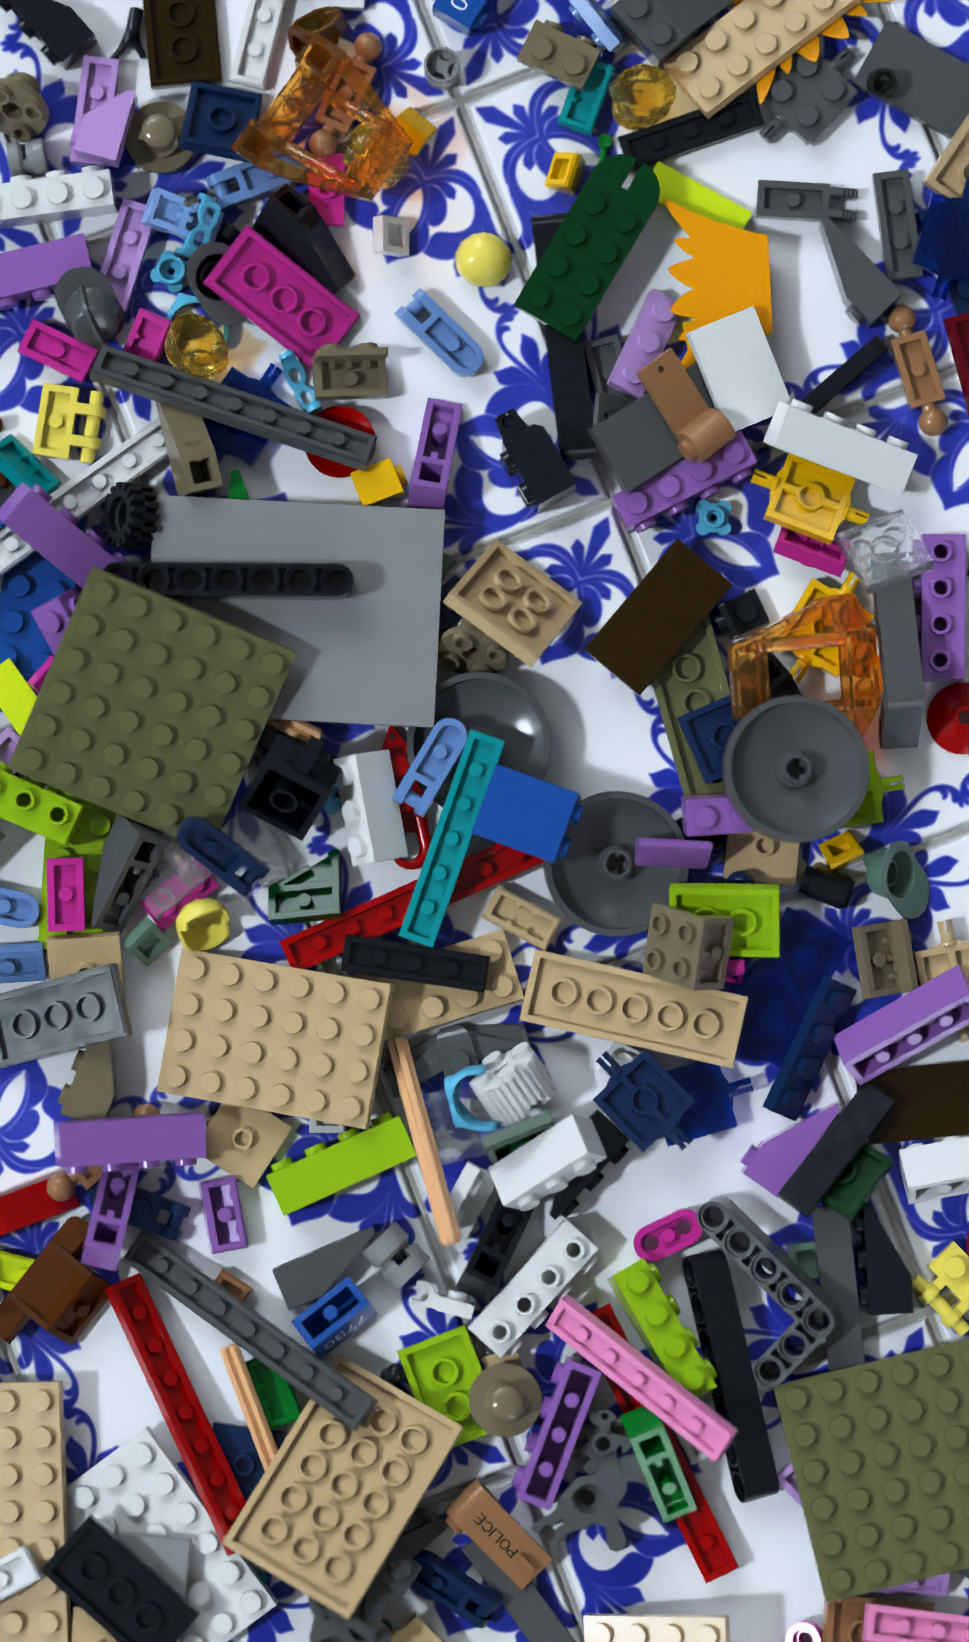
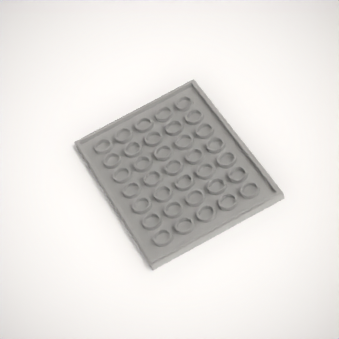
M157 495L154 502H159V509L156 510V514L159 515V521H155L154 525L157 527V531L152 533L151 562L338 563L348 567L353 574L355 581L354 590L350 596L341 600L174 599L297 652L268 720L420 728L434 727L445 510ZM158 571L150 573L149 589L156 590L162 587L165 580L163 573ZM188 572L182 578V587L187 590H194L201 584V575L197 572ZM233 572L223 573L218 580L219 587L223 590H232L238 583V576ZM269 572L260 573L255 578V587L263 591L269 590L274 585V575ZM304 572L295 574L291 581L292 587L298 591L306 590L311 585V576ZM334 573L328 579V586L334 591H341L348 585V578L343 573Z

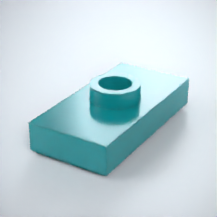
M597 61L582 92L571 87L569 88L557 125L591 137L615 71L614 66Z
M9 434L0 441V472L12 484L18 487L23 482L31 489L37 484L49 495L59 489L62 483L12 434Z

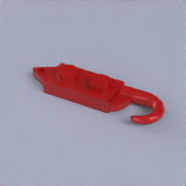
M389 726L381 750L389 749L397 790L410 765L407 757L406 742L392 726ZM391 733H394L396 735L395 739L393 740L389 738V735ZM415 782L411 790L423 796L422 789ZM403 803L402 805L399 804L404 833H416L419 853L414 859L398 858L393 860L398 866L406 870H416L423 866L432 837L427 814L422 818L414 813L415 809Z

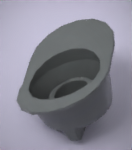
M208 242L200 245L192 252L187 262L186 275L189 285L202 308L213 321L229 326L243 323L247 320L245 316L203 284L204 280L230 247L222 242Z
M84 266L72 268L61 276L56 285L55 297L69 330L78 340L85 344L100 345L101 347L103 344L107 345L108 341L120 333L125 322L123 308L111 283L98 270Z

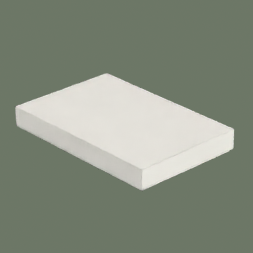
M754 306L686 333L715 409L727 417L735 432L772 417L779 401L791 405V399Z

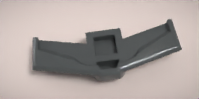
M524 1023L464 1026L455 1024L441 1028L435 1035L410 1048L419 1084L441 1071H443L446 1077L454 1075L468 1066L479 1065L478 1060H483L494 1051L506 1054L507 1051H511L522 1042L526 1041L529 1045L530 1043ZM390 1060L385 1063L393 1096L396 1098L400 1096V1092ZM476 1075L466 1076V1077H464L463 1079L469 1078V1077H472V1076H476Z
M416 1508L350 1620L342 1618L341 1622L367 1641L373 1642L376 1638L389 1594L392 1593L399 1599L406 1594L423 1568L413 1558L446 1530L449 1525L445 1520L428 1508Z

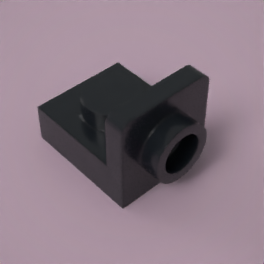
M755 588L729 601L717 604L715 607L717 614L712 616L720 635L727 633L729 640L770 622Z

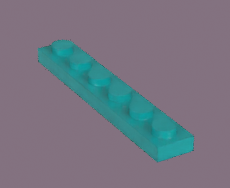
M470 729L398 936L431 948L435 946L474 835L471 833L506 741Z

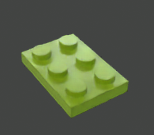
M670 883L669 906L696 915L725 914L735 918L729 957H780V884Z
M465 1324L397 1350L414 1398L463 1427V1431L453 1448L489 1434L475 1422L469 1408V1391L474 1379L482 1371V1367Z

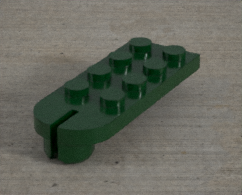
M619 154L609 156L596 165L514 303L515 308L575 343L587 326L659 201L660 186L658 178L654 171L645 163L641 166L628 190L622 188L630 172H633L637 166V158L630 155Z

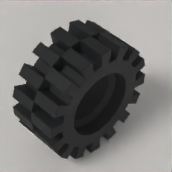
M118 482L116 486L110 488L111 494H107L105 497L108 503L103 505L102 511L105 512V517H101V524H105L102 532L103 535H107L105 540L107 543H110V546L141 550L148 547L147 543L152 542L153 537L151 533H156L157 527L154 524L155 521H159V515L156 514V510L159 509V502H154L157 495L155 492H152L153 488L147 485Z

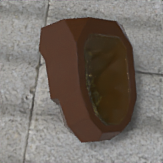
M323 7L314 9L295 20L288 28L287 34L290 49L297 60L309 66L331 52L339 42V38L345 33L347 27L345 14L335 7Z

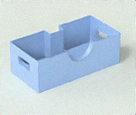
M158 187L151 190L140 224L161 232L176 235L185 241L190 231L199 226L197 213L200 204L194 203L190 207L184 206V197ZM207 209L204 215L206 223H210L213 212L210 209ZM222 212L211 232L209 242H215L224 216ZM199 232L194 239L195 245L199 246L204 238L203 232Z

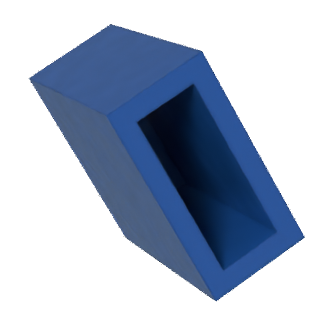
M496 764L471 833L557 865L559 858L565 859L572 842V839L567 837L572 823L578 825L585 804L579 803L582 797L579 793Z

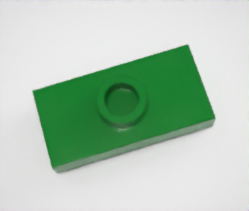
M256 1358L245 1361L271 1431L296 1421L302 1413V1409L292 1384Z

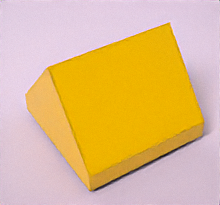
M408 107L398 115L387 135L416 157L438 128L412 107Z
M555 152L545 181V187L575 196L585 165L582 155L579 153Z
M851 830L818 845L829 870L838 872L864 858V851Z

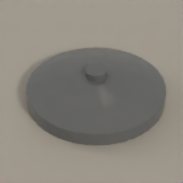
M490 672L459 674L436 686L434 726L438 721L445 718H453L465 725L468 735L470 729L502 739L506 743L498 765L540 780L544 779L552 755V735L544 710L528 690L508 677ZM408 727L406 747L410 766L433 728ZM461 756L434 799V802L441 807L444 806ZM416 780L420 788L425 792L427 786Z
M783 696L769 700L754 708L739 721L730 734L722 760V778L725 792L738 816L759 834L785 843H806L819 840L843 827L861 806L866 795L870 776L867 748L853 722L833 705L808 696Z
M607 791L588 796L579 802L585 804L578 825L572 823L567 837L571 838L572 842L566 858H559L557 865L543 860L544 877L548 891L559 910L569 920L587 931L613 937L629 936L649 929L652 904L663 903L669 905L670 883H687L689 868L636 865L634 862L636 839L638 837L685 840L684 835L674 818L663 807L649 798L624 791Z

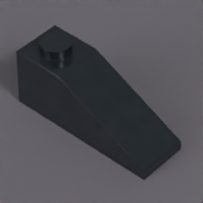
M500 1197L498 1198L456 1284V1289L486 1304L489 1303L534 1208L528 1211H520L519 1209L505 1207Z

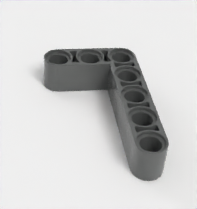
M908 554L872 556L871 581L883 687L879 714L880 748L918 747L924 710V686L910 559Z
M721 1195L715 1196L701 1205L697 1211L699 1226L795 1320L756 1361L753 1368L754 1378L760 1385L767 1388L777 1387L838 1326L841 1321V1310L838 1304L731 1199ZM711 1206H716L722 1210L724 1214L723 1223L715 1222L711 1218L709 1213ZM737 1232H743L749 1237V1248H742L738 1245L735 1238ZM763 1258H770L774 1261L777 1268L776 1274H769L762 1268ZM789 1284H796L802 1289V1300H796L790 1296L788 1292ZM815 1310H823L827 1313L830 1320L829 1325L823 1326L817 1323L814 1317ZM791 1335H797L803 1339L805 1343L804 1351H798L791 1346ZM771 1360L779 1365L780 1376H773L766 1370V1361Z

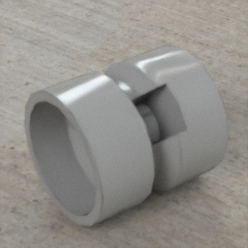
M394 1221L361 1254L375 1268L382 1267L384 1269L383 1277L398 1290L425 1265L430 1257L417 1243L409 1244V1235ZM398 1251L405 1257L399 1265L391 1259Z

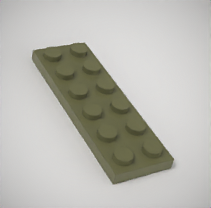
M708 614L652 681L683 796L726 793L723 778L705 785L677 721V717L731 694Z

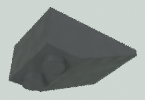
M619 0L611 7L610 18L658 71L667 59L686 46L731 6L735 0Z

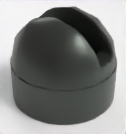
M875 69L868 75L866 86L873 96L878 98L887 97L895 91L897 78L890 69ZM885 75L888 80L875 90L873 84Z

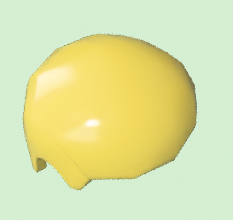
M481 232L471 234L460 242L455 252L456 270L458 274L474 286L493 287L503 281L512 267L511 251L500 237L492 233Z
M214 898L195 899L185 905L176 918V931L185 949L191 952H204L219 946L229 937L230 928L228 921L231 918L226 906L221 901Z

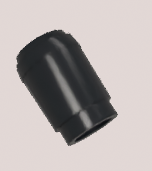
M806 865L798 893L838 909L847 908L856 881L848 875L817 866Z

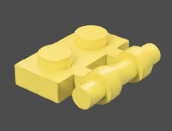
M43 383L32 454L34 456L69 461L71 447H77L82 449L80 462L94 464L96 451H100L101 439H98L101 419H105L106 408L103 407L105 393L91 391L89 404L79 403V388ZM76 415L87 417L84 436L74 434Z
M951 1241L927 1265L936 1277L928 1283L919 1274L912 1280V1287L919 1293L917 1298L924 1305L929 1304L942 1317L940 1319L942 1324L947 1329L951 1327L961 1337L969 1330V1324L962 1318L963 1314L969 1309V1256L954 1241ZM945 1286L959 1299L953 1307L939 1294Z

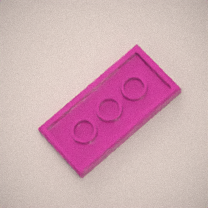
M248 225L244 227L203 282L205 286L286 350L292 349L295 357L310 369H312L311 358L315 351L321 349V346L325 344H339L361 316Z

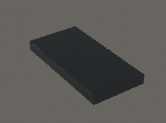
M92 1514L40 1570L119 1642H176L200 1615V1612Z

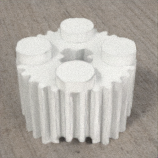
M526 1041L516 1045L511 1051H507L506 1054H501L500 1051L490 1053L482 1060V1064L486 1066L487 1071L475 1076L469 1083L493 1120H502L506 1127L527 1117L524 1113L525 1110L531 1109V1106L536 1105L538 1100L542 1104L551 1100L550 1096L554 1095L556 1090L552 1083V1076Z

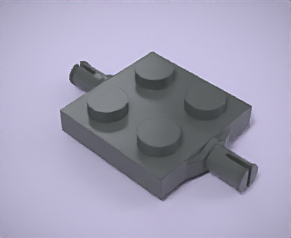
M844 47L832 61L819 55L816 62H812L796 53L792 57L790 73L786 74L781 68L774 75L770 89L762 102L769 109L773 120L759 132L760 136L763 139L765 138L767 143H770L785 129L794 133L808 146L858 96V91L844 78L841 72L855 58L853 52H849V48Z

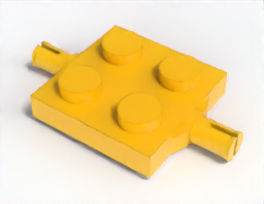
M788 453L783 468L776 476L755 468L750 483L770 490L769 504L763 517L764 520L827 545H831L837 528L843 523L844 519L865 527L870 515L869 512L867 513L850 506L851 491L856 478Z
M849 572L840 589L827 587L812 578L774 640L791 650L794 656L798 658L790 670L792 677H794L800 668L798 675L794 679L797 684H800L810 666L820 668L837 678L875 616L860 607L852 598L860 582L863 580L860 576H857L851 587H849L856 575L855 573Z

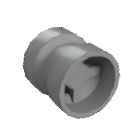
M440 46L433 48L425 57L424 75L431 87L437 90L450 89L459 79L460 61L458 55L448 47Z
M43 138L31 139L28 144H20L19 142L6 143L8 163L12 177L25 175L30 172H34L37 175L48 172V161Z

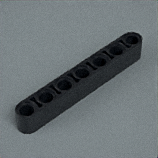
M567 212L531 217L536 266L566 217ZM544 325L559 453L564 461L597 458L596 445L587 431L593 427V416L583 335L581 334L575 343Z
M114 562L108 564L103 569L110 573L123 571L127 574L129 581L146 587L145 580L148 574L154 571L164 574V584L159 589L153 591L172 599L341 600L350 596L355 586L351 570L345 565L338 563ZM192 571L201 575V584L198 588L187 590L182 587V578L186 573ZM225 572H233L238 576V583L232 590H223L218 585L219 577ZM262 572H269L274 575L275 582L269 590L263 591L255 587V578ZM300 572L307 573L312 579L309 588L303 591L295 590L291 585L293 576ZM338 572L345 574L348 578L346 588L341 591H334L329 588L328 579L332 574Z
M720 1248L686 1256L683 1258L682 1268L703 1359L707 1358L717 1374V1378L714 1379L717 1387L711 1390L715 1411L738 1430L725 1451L735 1494L741 1503L777 1494L779 1492L778 1475L727 1258Z

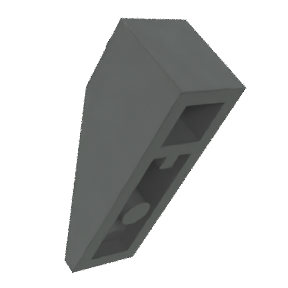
M826 216L820 223L819 231L842 302L847 307L845 313L856 325L860 326L863 323L869 329L899 300L902 292Z
M118 814L103 845L90 921L94 928L123 932L168 842V839L159 830Z
M374 1225L274 1267L272 1272L288 1310L297 1307L299 1313H301L318 1301L317 1298L322 1297L375 1235L376 1229Z

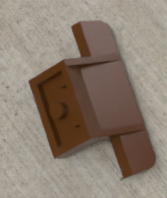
M73 1216L66 1220L0 1304V1337L3 1341L11 1344L32 1318L47 1332L72 1346L108 1301V1296L104 1289L113 1284L87 1268L84 1264H80L81 1261L78 1259L83 1253L89 1223L84 1219Z

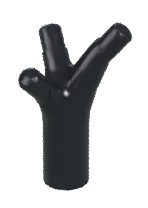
M130 7L124 35L118 48L110 58L119 59L129 47L135 49L140 59H144L147 56L140 40L143 9Z

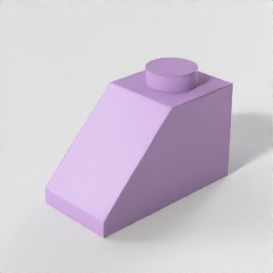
M129 89L83 114L81 124L75 123L70 144L75 145L74 151L77 157L119 168L138 101L135 91Z

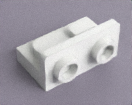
M467 1161L450 1192L462 1241L468 1238L495 1188L490 1172L470 1161Z

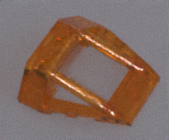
M315 31L294 60L296 65L295 72L258 122L254 119L250 120L232 145L231 150L265 172L354 199L371 202L410 149L413 141L387 106L385 107L365 77L360 74L346 52ZM336 72L374 113L329 88ZM322 100L375 131L346 173L292 142ZM283 153L312 171L291 164L277 157Z
M855 593L819 597L800 611H793L785 615L783 620L768 628L763 627L728 646L732 719L740 721L754 708L770 700L767 653L838 646L841 699L823 701L843 712L853 722L861 736L865 735L880 706L876 631ZM821 620L822 633L780 637Z

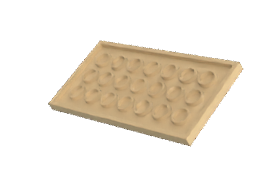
M63 1380L0 1382V1558L28 1544L40 1569H42L68 1540ZM44 1575V1578L0 1601V1642H71V1599L47 1576Z

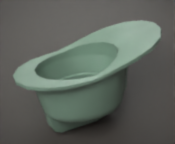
M898 840L893 842L888 848H883L875 853L864 856L863 861L867 868V884L870 890L876 895L887 898L902 917L908 919L919 917L925 911L928 904L930 889L928 878L912 854L909 846L905 842Z

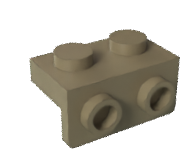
M535 20L517 57V62L582 92L596 62L600 59L601 50L597 49V44L589 38L581 35L574 38L563 33L565 29L551 20H545L544 23Z
M373 342L360 343L356 345V348H342V345L337 343L322 345L321 349H317L311 358L314 400L386 398L388 389L385 359L388 356V348L378 347V344Z
M906 919L851 928L863 999L911 992L918 988V969L914 964L911 946L912 933L908 928Z

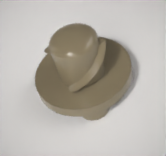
M16 72L9 73L5 78H0V132L12 136L16 141L22 143L29 142L32 137L40 134L49 120L48 105L40 95L41 88L39 82L32 75Z
M160 101L144 105L134 113L126 140V147L131 159L140 168L154 174L176 173L181 171L191 160L195 152L179 149L186 113L184 109L176 104Z
M461 618L456 627L448 629L439 638L438 665L447 671H454L458 674L469 672H490L496 674L503 670L509 661L510 652L488 637L465 618Z
M498 1363L487 1367L477 1375L469 1391V1408L473 1419L484 1431L494 1436L512 1437L525 1432L534 1424L541 1410L542 1395L536 1379L529 1371L516 1364Z

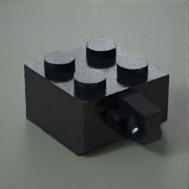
M514 408L495 418V423L503 441L502 453L499 454L501 457L499 459L509 478L514 475L517 477L520 483L518 485L519 490L517 491L527 509L534 507L538 514L575 493L577 483L544 426L532 424L528 427Z
M277 734L253 775L238 808L303 841L332 792L342 768L318 756L324 744L320 739L311 735L303 748Z

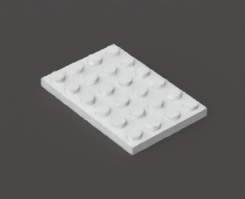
M149 1426L145 1427L67 1486L68 1539L90 1514L116 1537L119 1531L192 1539L186 1600L200 1612V1615L176 1642H227L278 1604L279 1601L268 1586L261 1581L256 1570L247 1559L237 1553L227 1557L198 1492Z

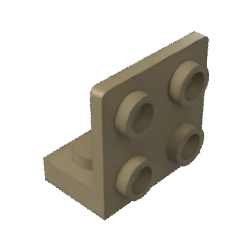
M653 903L644 955L643 973L693 991L724 989L735 918L725 914L696 915L663 903Z

